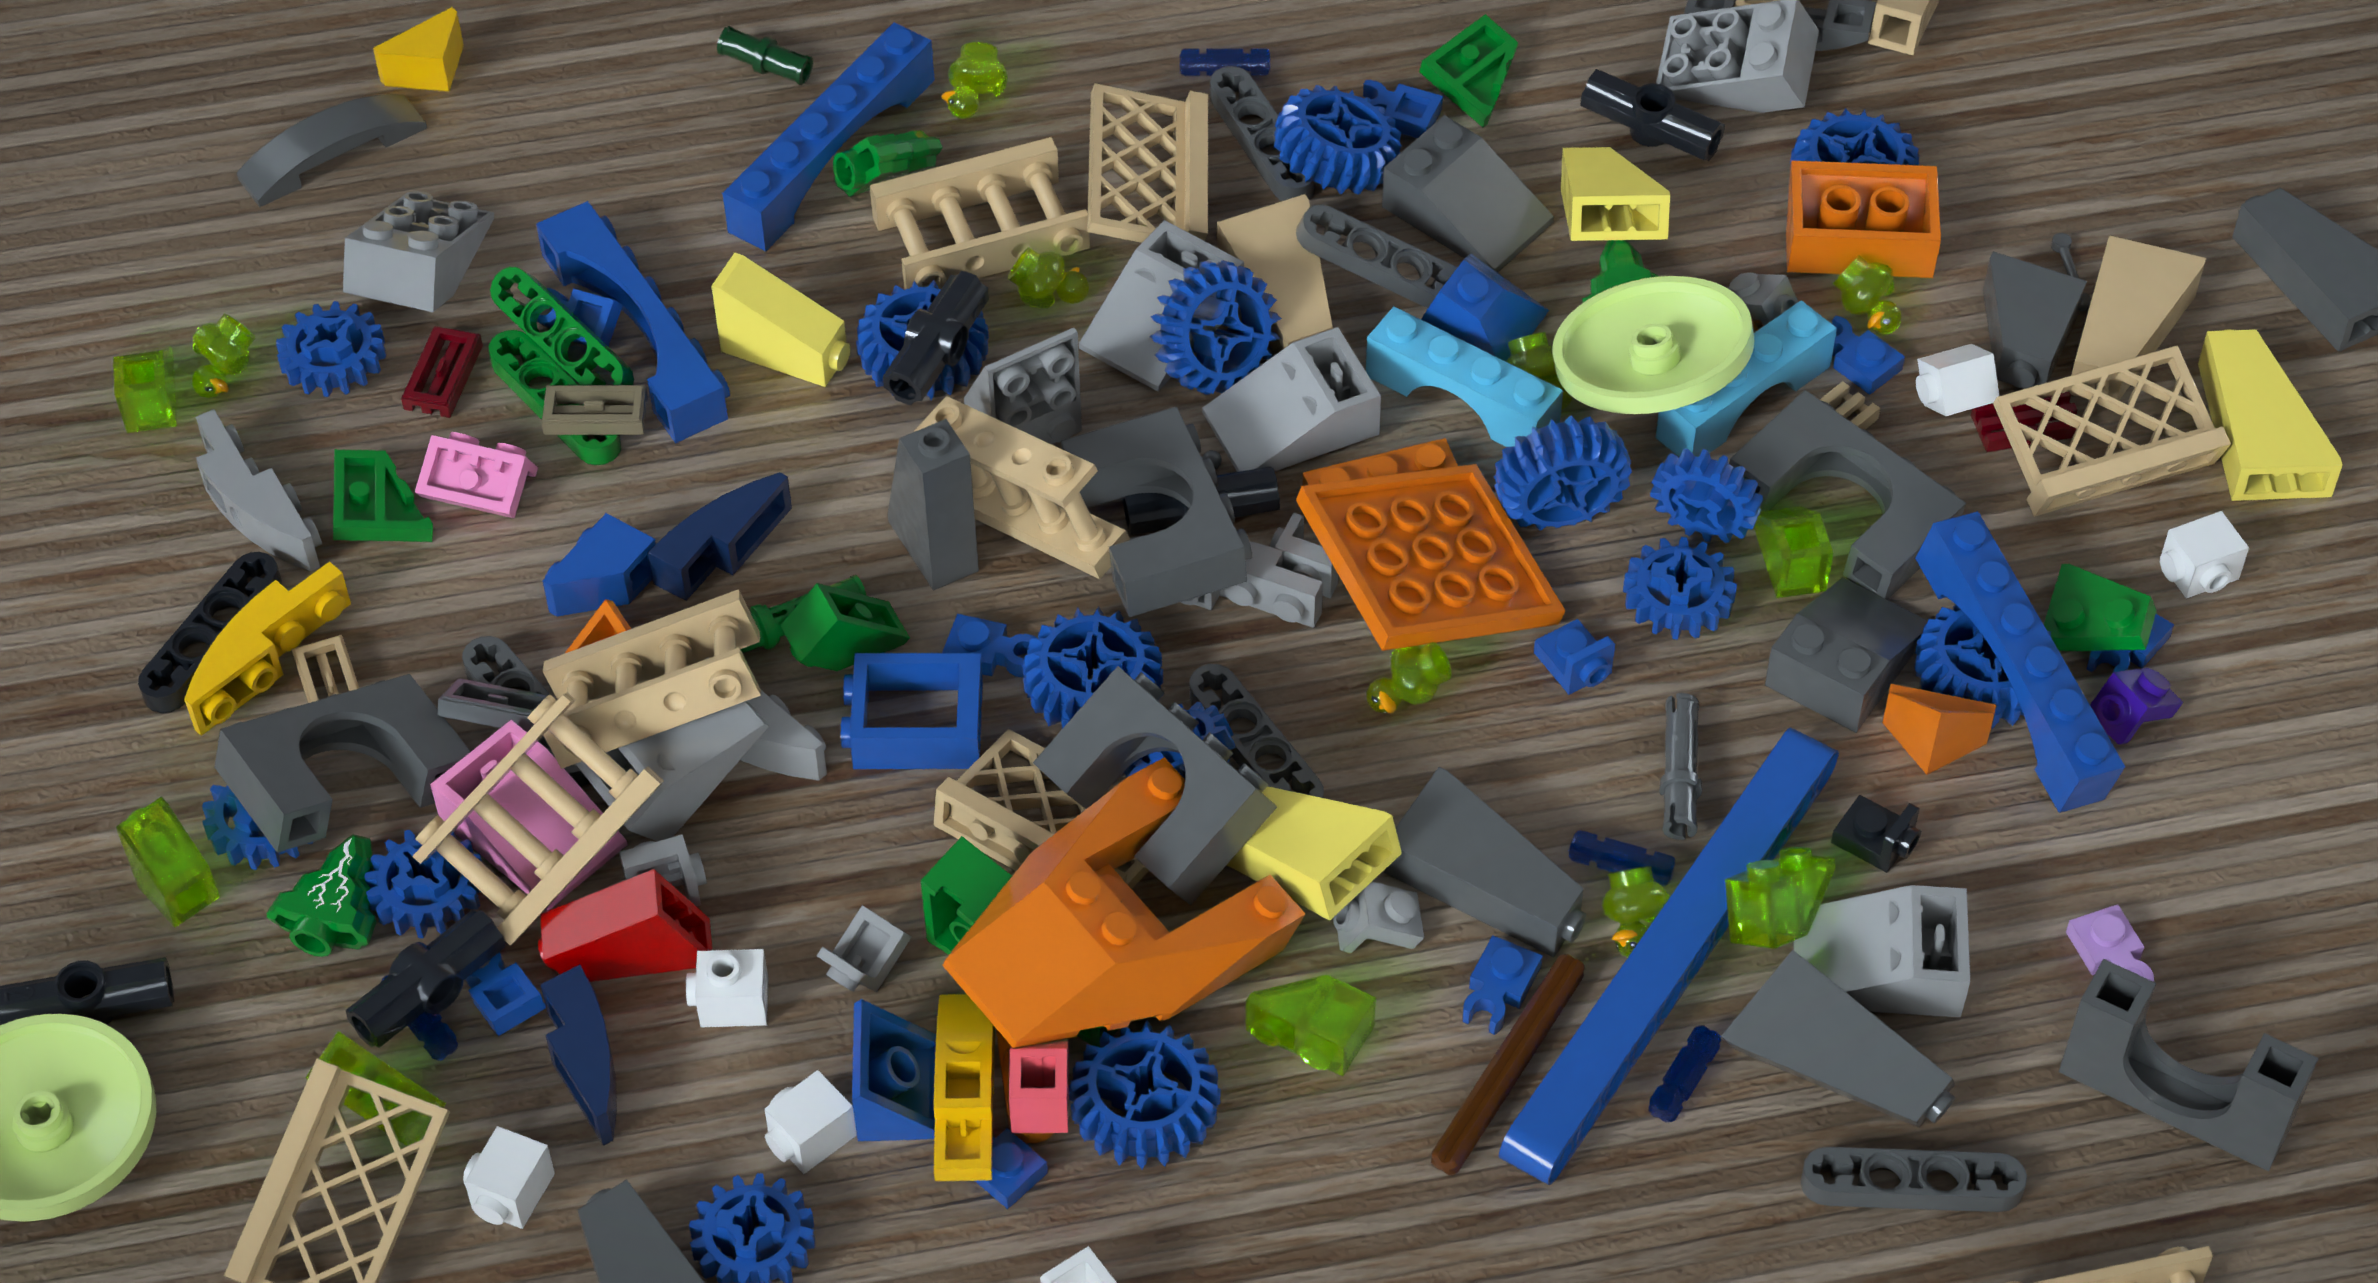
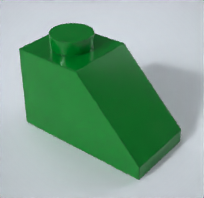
M820 583L814 585L780 625L791 645L790 651L796 660L808 667L816 666L833 671H840L854 665L855 653H885L903 646L910 639L889 601Z

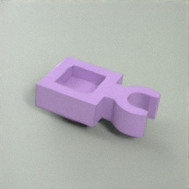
M2118 904L2069 920L2066 933L2091 975H2095L2102 960L2105 959L2154 982V974L2151 968L2138 960L2141 959L2144 945Z

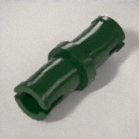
M731 26L723 29L717 43L718 54L726 55L752 65L753 70L757 73L766 74L771 72L792 80L799 85L807 82L813 68V58L811 56H805L778 46L777 41L773 38L764 37L760 39L738 31Z

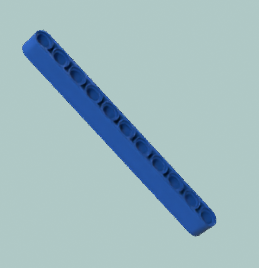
M1791 727L1786 730L1516 1117L1502 1141L1498 1154L1500 1159L1547 1185H1551L1557 1179L1825 787L1837 764L1839 751Z

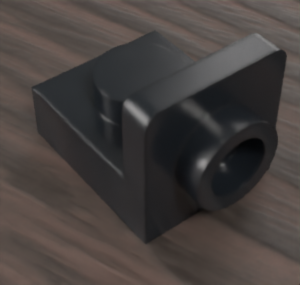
M1859 795L1833 830L1831 843L1888 873L1899 856L1907 859L1911 855L1920 839L1921 830L1916 828L1920 808L1909 803L1903 813L1898 815Z

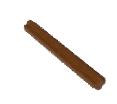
M1563 954L1557 958L1433 1149L1431 1163L1436 1169L1442 1170L1447 1175H1454L1459 1172L1583 979L1585 965L1579 959H1574L1569 954Z

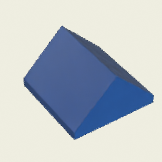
M863 999L854 1003L852 1103L858 1142L934 1139L936 1034Z

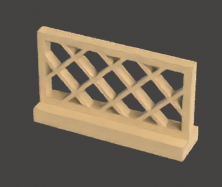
M1094 83L1091 91L1087 232L1142 243L1156 229L1147 219L1158 213L1165 221L1205 241L1208 234V94L1190 91L1186 102ZM1103 102L1119 105L1128 114L1116 119L1103 107ZM1154 112L1173 116V123L1162 129L1149 114ZM1137 122L1150 136L1139 141L1125 127ZM1112 134L1127 147L1117 154L1102 141ZM1159 143L1172 158L1161 163L1148 149ZM1136 156L1149 171L1138 176L1125 161ZM1113 169L1126 183L1115 189L1102 177L1103 173ZM1159 178L1172 193L1161 198L1148 183ZM1136 191L1149 206L1137 211L1124 197ZM1112 204L1125 219L1117 221L1102 218L1101 209Z
M2178 345L1998 396L1993 402L2031 490L2027 497V502L2034 517L2215 464L2231 445L2224 427H2214ZM2165 363L2169 364L2176 380L2172 391L2146 379L2151 367ZM2142 370L2140 376L2134 373ZM2117 378L2134 387L2127 404L2101 392L2106 380ZM2096 383H2097L2095 389L2092 388V387H2089V385H2092V384H2096ZM2141 390L2167 402L2159 420L2133 408ZM2072 391L2089 400L2082 418L2056 405L2061 393ZM2052 396L2050 402L2043 399ZM2096 403L2122 415L2114 433L2088 421ZM2027 404L2043 412L2044 415L2037 430L2019 423L2012 407ZM2173 406L2191 414L2197 429L2183 432L2166 424ZM2050 416L2076 428L2069 446L2043 434ZM2128 419L2154 431L2148 444L2139 446L2121 437ZM2083 432L2109 444L2103 457L2094 459L2075 450ZM2160 435L2167 437L2165 439L2159 440ZM2026 439L2031 441L2030 446H2028ZM2037 445L2064 457L2058 470L2040 474L2033 457ZM2115 448L2122 450L2120 452L2113 453ZM2070 461L2076 463V465L2067 467Z
M1008 729L957 781L948 777L936 789L934 826L957 839L963 836L984 854L1017 871L1033 850L1074 819H1053L1050 807L1078 804L1080 814L1086 809L1063 790L1046 792L1043 779L1050 778L1033 764L1045 748ZM1011 750L1029 760L1030 766L1002 768L1000 760ZM1034 780L1037 793L1009 796L1006 783ZM997 784L1000 796L987 798L972 790V788L980 785ZM1112 784V786L1104 793V795L1108 793L1111 789H1113L1115 786ZM1041 808L1044 820L1031 822L1014 813L1013 810ZM1136 858L1131 860L1132 865L1126 872L1117 868L1114 869L1131 889L1149 871Z
M316 1059L224 1276L238 1283H274L268 1280L277 1258L299 1249L310 1275V1278L299 1283H322L350 1269L353 1270L358 1283H379L450 1111ZM350 1087L371 1094L379 1115L348 1128L341 1108ZM381 1099L400 1106L386 1112ZM412 1110L432 1117L424 1138L401 1148L390 1120ZM337 1120L341 1132L330 1136ZM383 1124L394 1152L363 1165L352 1137ZM345 1141L356 1169L326 1182L318 1164L323 1150ZM417 1152L410 1169L405 1157ZM398 1161L406 1179L401 1193L379 1202L368 1173ZM314 1174L318 1186L307 1190ZM360 1177L372 1206L341 1219L330 1190ZM322 1194L333 1223L303 1236L295 1218L300 1204ZM395 1206L387 1223L383 1211ZM376 1215L383 1232L378 1248L356 1257L345 1228ZM291 1228L295 1240L283 1245ZM337 1232L348 1261L318 1274L307 1245ZM372 1260L364 1277L360 1265Z

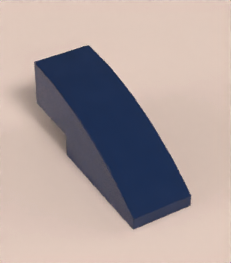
M779 472L741 486L695 511L670 530L648 552L653 584L687 601L716 567L734 575L792 509L788 476Z
M578 965L540 984L547 1014L556 1027V1030L545 1036L553 1066L604 1146L614 1139L617 1115L616 1076L605 1021L599 1003L581 965Z

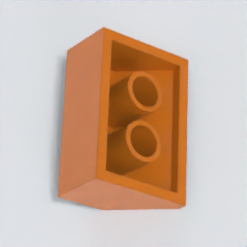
M1791 160L1786 228L1787 272L1933 278L1941 244L1937 166Z

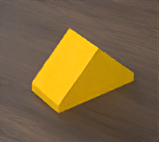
M451 7L373 48L380 81L384 86L450 91L464 46L457 11Z

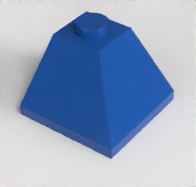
M1469 254L1441 288L1421 320L1510 364L1550 310L1473 254Z

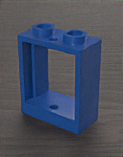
M855 653L854 674L844 675L843 686L844 705L851 706V717L841 718V747L851 748L853 769H969L980 758L983 701L981 653ZM958 690L957 727L867 728L869 691Z

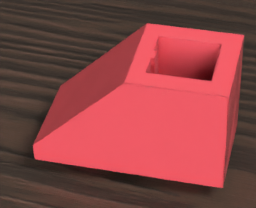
M1069 1038L1013 1048L1010 1045L1009 1106L1011 1133H1068Z

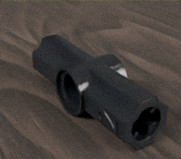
M1596 69L1588 78L1586 87L1581 94V107L1629 127L1630 136L1640 145L1657 147L1666 143L1702 160L1710 161L1717 152L1720 141L1724 136L1725 124L1675 103L1674 93L1664 85L1656 83L1638 87Z
M962 270L957 275H950L928 310L920 308L913 314L906 329L904 346L883 376L884 388L897 401L907 405H912L916 401H923L946 365L953 367L960 361L967 345L969 329L989 300L988 287L979 281L977 275Z
M1271 466L1217 475L1218 487L1216 489L1219 495L1223 493L1228 495L1235 517L1280 510L1277 478L1274 468H1271ZM1138 493L1123 497L1125 520L1128 532L1131 535L1167 529L1181 520L1189 510L1181 501L1159 493Z
M471 910L430 944L426 945L425 943L417 942L406 947L393 961L389 970V976L345 1010L349 1023L354 1027L358 1036L371 1048L373 1046L382 1047L425 1011L428 1014L434 1015L447 1009L459 996L464 980L506 947L504 936L497 929L493 920L483 911L479 910L476 912Z
M163 957L101 968L98 964L91 961H76L65 966L54 977L0 986V1025L42 1014L78 1015L107 1025L114 1016L173 1006V1002H175L174 987L167 958Z

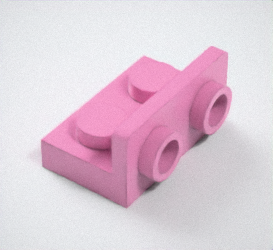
M451 432L449 439L431 435L415 489L416 494L427 499L515 518L526 477H536L538 467L525 456L526 450L506 443H497L496 449L478 446L480 442L478 439L457 432Z

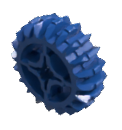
M1316 85L1312 91L1301 88L1298 95H1291L1284 104L1282 112H1279L1275 123L1274 147L1280 151L1279 160L1290 163V172L1303 174L1305 176V183L1314 181L1321 184L1323 190L1326 187H1332L1341 195L1346 189L1360 195L1363 189L1375 191L1378 184H1383L1384 167L1400 154L1399 151L1402 145L1400 143L1401 132L1395 128V119L1384 116V107L1370 104V97L1362 99L1355 96L1353 90L1345 93L1341 92L1336 86H1333L1330 90H1325L1323 87Z
M1845 108L1839 117L1827 112L1822 121L1812 119L1807 129L1800 131V135L1796 139L1795 148L1791 152L1790 163L1793 160L1919 165L1920 157L1918 147L1913 146L1912 134L1902 133L1900 123L1886 124L1884 114L1872 118L1867 116L1865 109L1860 115H1852Z
M1224 260L1218 261L1217 264L1211 261L1200 262L1199 269L1194 267L1183 268L1184 281L1175 278L1168 280L1173 293L1170 297L1166 295L1157 297L1159 302L1165 307L1162 314L1157 313L1150 316L1154 322L1161 324L1160 330L1150 337L1153 339V342L1162 344V347L1155 356L1159 361L1167 363L1165 372L1170 377L1179 379L1178 382L1181 386L1191 390L1196 388L1198 392L1207 395L1213 394L1215 391L1222 394L1260 366L1259 361L1261 358L1269 360L1273 357L1270 350H1267L1269 341L1274 342L1281 338L1277 333L1271 331V325L1282 318L1277 313L1268 311L1277 299L1272 294L1264 292L1267 283L1261 278L1253 277V272L1249 268L1237 267L1234 263ZM1238 306L1241 310L1242 322L1238 317ZM1216 324L1228 327L1226 330L1217 328L1216 331L1203 328L1205 325L1215 327ZM1189 332L1192 334L1194 339L1193 351L1190 344Z
M914 280L911 288L905 290L895 285L891 296L878 293L876 305H866L865 313L863 314L864 318L859 319V325L857 326V354L860 356L865 374L872 375V379L877 387L884 386L883 376L904 346L906 329L913 314L920 308L928 310L941 289H939L934 280L928 287H919ZM982 311L969 329L967 345L960 361L953 367L946 365L928 391L927 396L931 401L936 391L942 390L951 396L954 384L967 387L970 375L980 374L982 361L986 360V355L989 351V330Z
M1571 415L1562 423H1555L1551 419L1549 425L1539 429L1532 426L1531 434L1528 436H1516L1515 446L1504 448L1502 450L1503 459L1495 463L1496 474L1494 479L1496 484L1494 487L1508 517L1516 519L1520 527L1534 524L1540 531L1547 526L1560 528L1566 525H1576L1583 520L1592 522L1595 514L1610 512V503L1622 500V491L1631 486L1629 476L1632 473L1630 467L1631 460L1623 439L1619 437L1617 430L1609 428L1606 421L1595 423L1591 416L1577 422Z
M1957 605L1953 606V610L1941 607L1939 613L1936 614V618L1928 620L1923 628L1921 639L1917 640L1915 649L1917 656L1914 668L1916 671L1915 676L1921 678V690L1996 704L1991 728L1993 729L1999 723L2000 718L2013 726L2019 720L2020 715L2024 716L2010 681L1990 645L1974 623Z
M1099 606L1093 615L1084 616L1077 607L1073 619L1068 620L1058 614L1056 621H1054V627L1041 625L1038 638L1030 639L1027 655H1025V660L1022 663L1023 676H1025L1023 678L1024 692L1027 693V698H1031V706L1035 714L1044 713V719L1048 727L1061 722L1063 729L1117 666L1133 679L1142 672L1161 689V684H1163L1164 680L1163 669L1161 668L1162 654L1159 651V647L1155 646V640L1152 637L1151 631L1141 632L1138 619L1124 623V617L1121 615L1120 610L1111 617H1106Z
M1146 1021L1142 1027V1032L1132 1033L1129 1027H1124L1120 1029V1037L1115 1038L1104 1031L1100 1038V1047L1086 1046V1050L1083 1052L1084 1061L1075 1062L1072 1070L1073 1080L1069 1085L1068 1093L1069 1100L1072 1101L1070 1106L1071 1118L1074 1124H1079L1080 1135L1084 1142L1094 1140L1095 1150L1099 1156L1114 1150V1159L1119 1166L1128 1156L1136 1157V1162L1141 1169L1144 1168L1149 1157H1157L1158 1161L1165 1167L1169 1161V1152L1174 1151L1186 1159L1187 1154L1190 1152V1142L1203 1145V1141L1206 1138V1128H1213L1217 1120L1216 1108H1218L1221 1102V1090L1217 1085L1218 1072L1215 1069V1065H1209V1055L1205 1047L1194 1049V1041L1191 1039L1190 1033L1175 1040L1174 1030H1172L1170 1024L1161 1033H1154L1152 1026ZM1164 1072L1177 1078L1187 1090L1178 1088V1082L1166 1078ZM1101 1098L1111 1101L1112 1107L1122 1110L1125 1113V1118L1112 1112L1103 1103Z

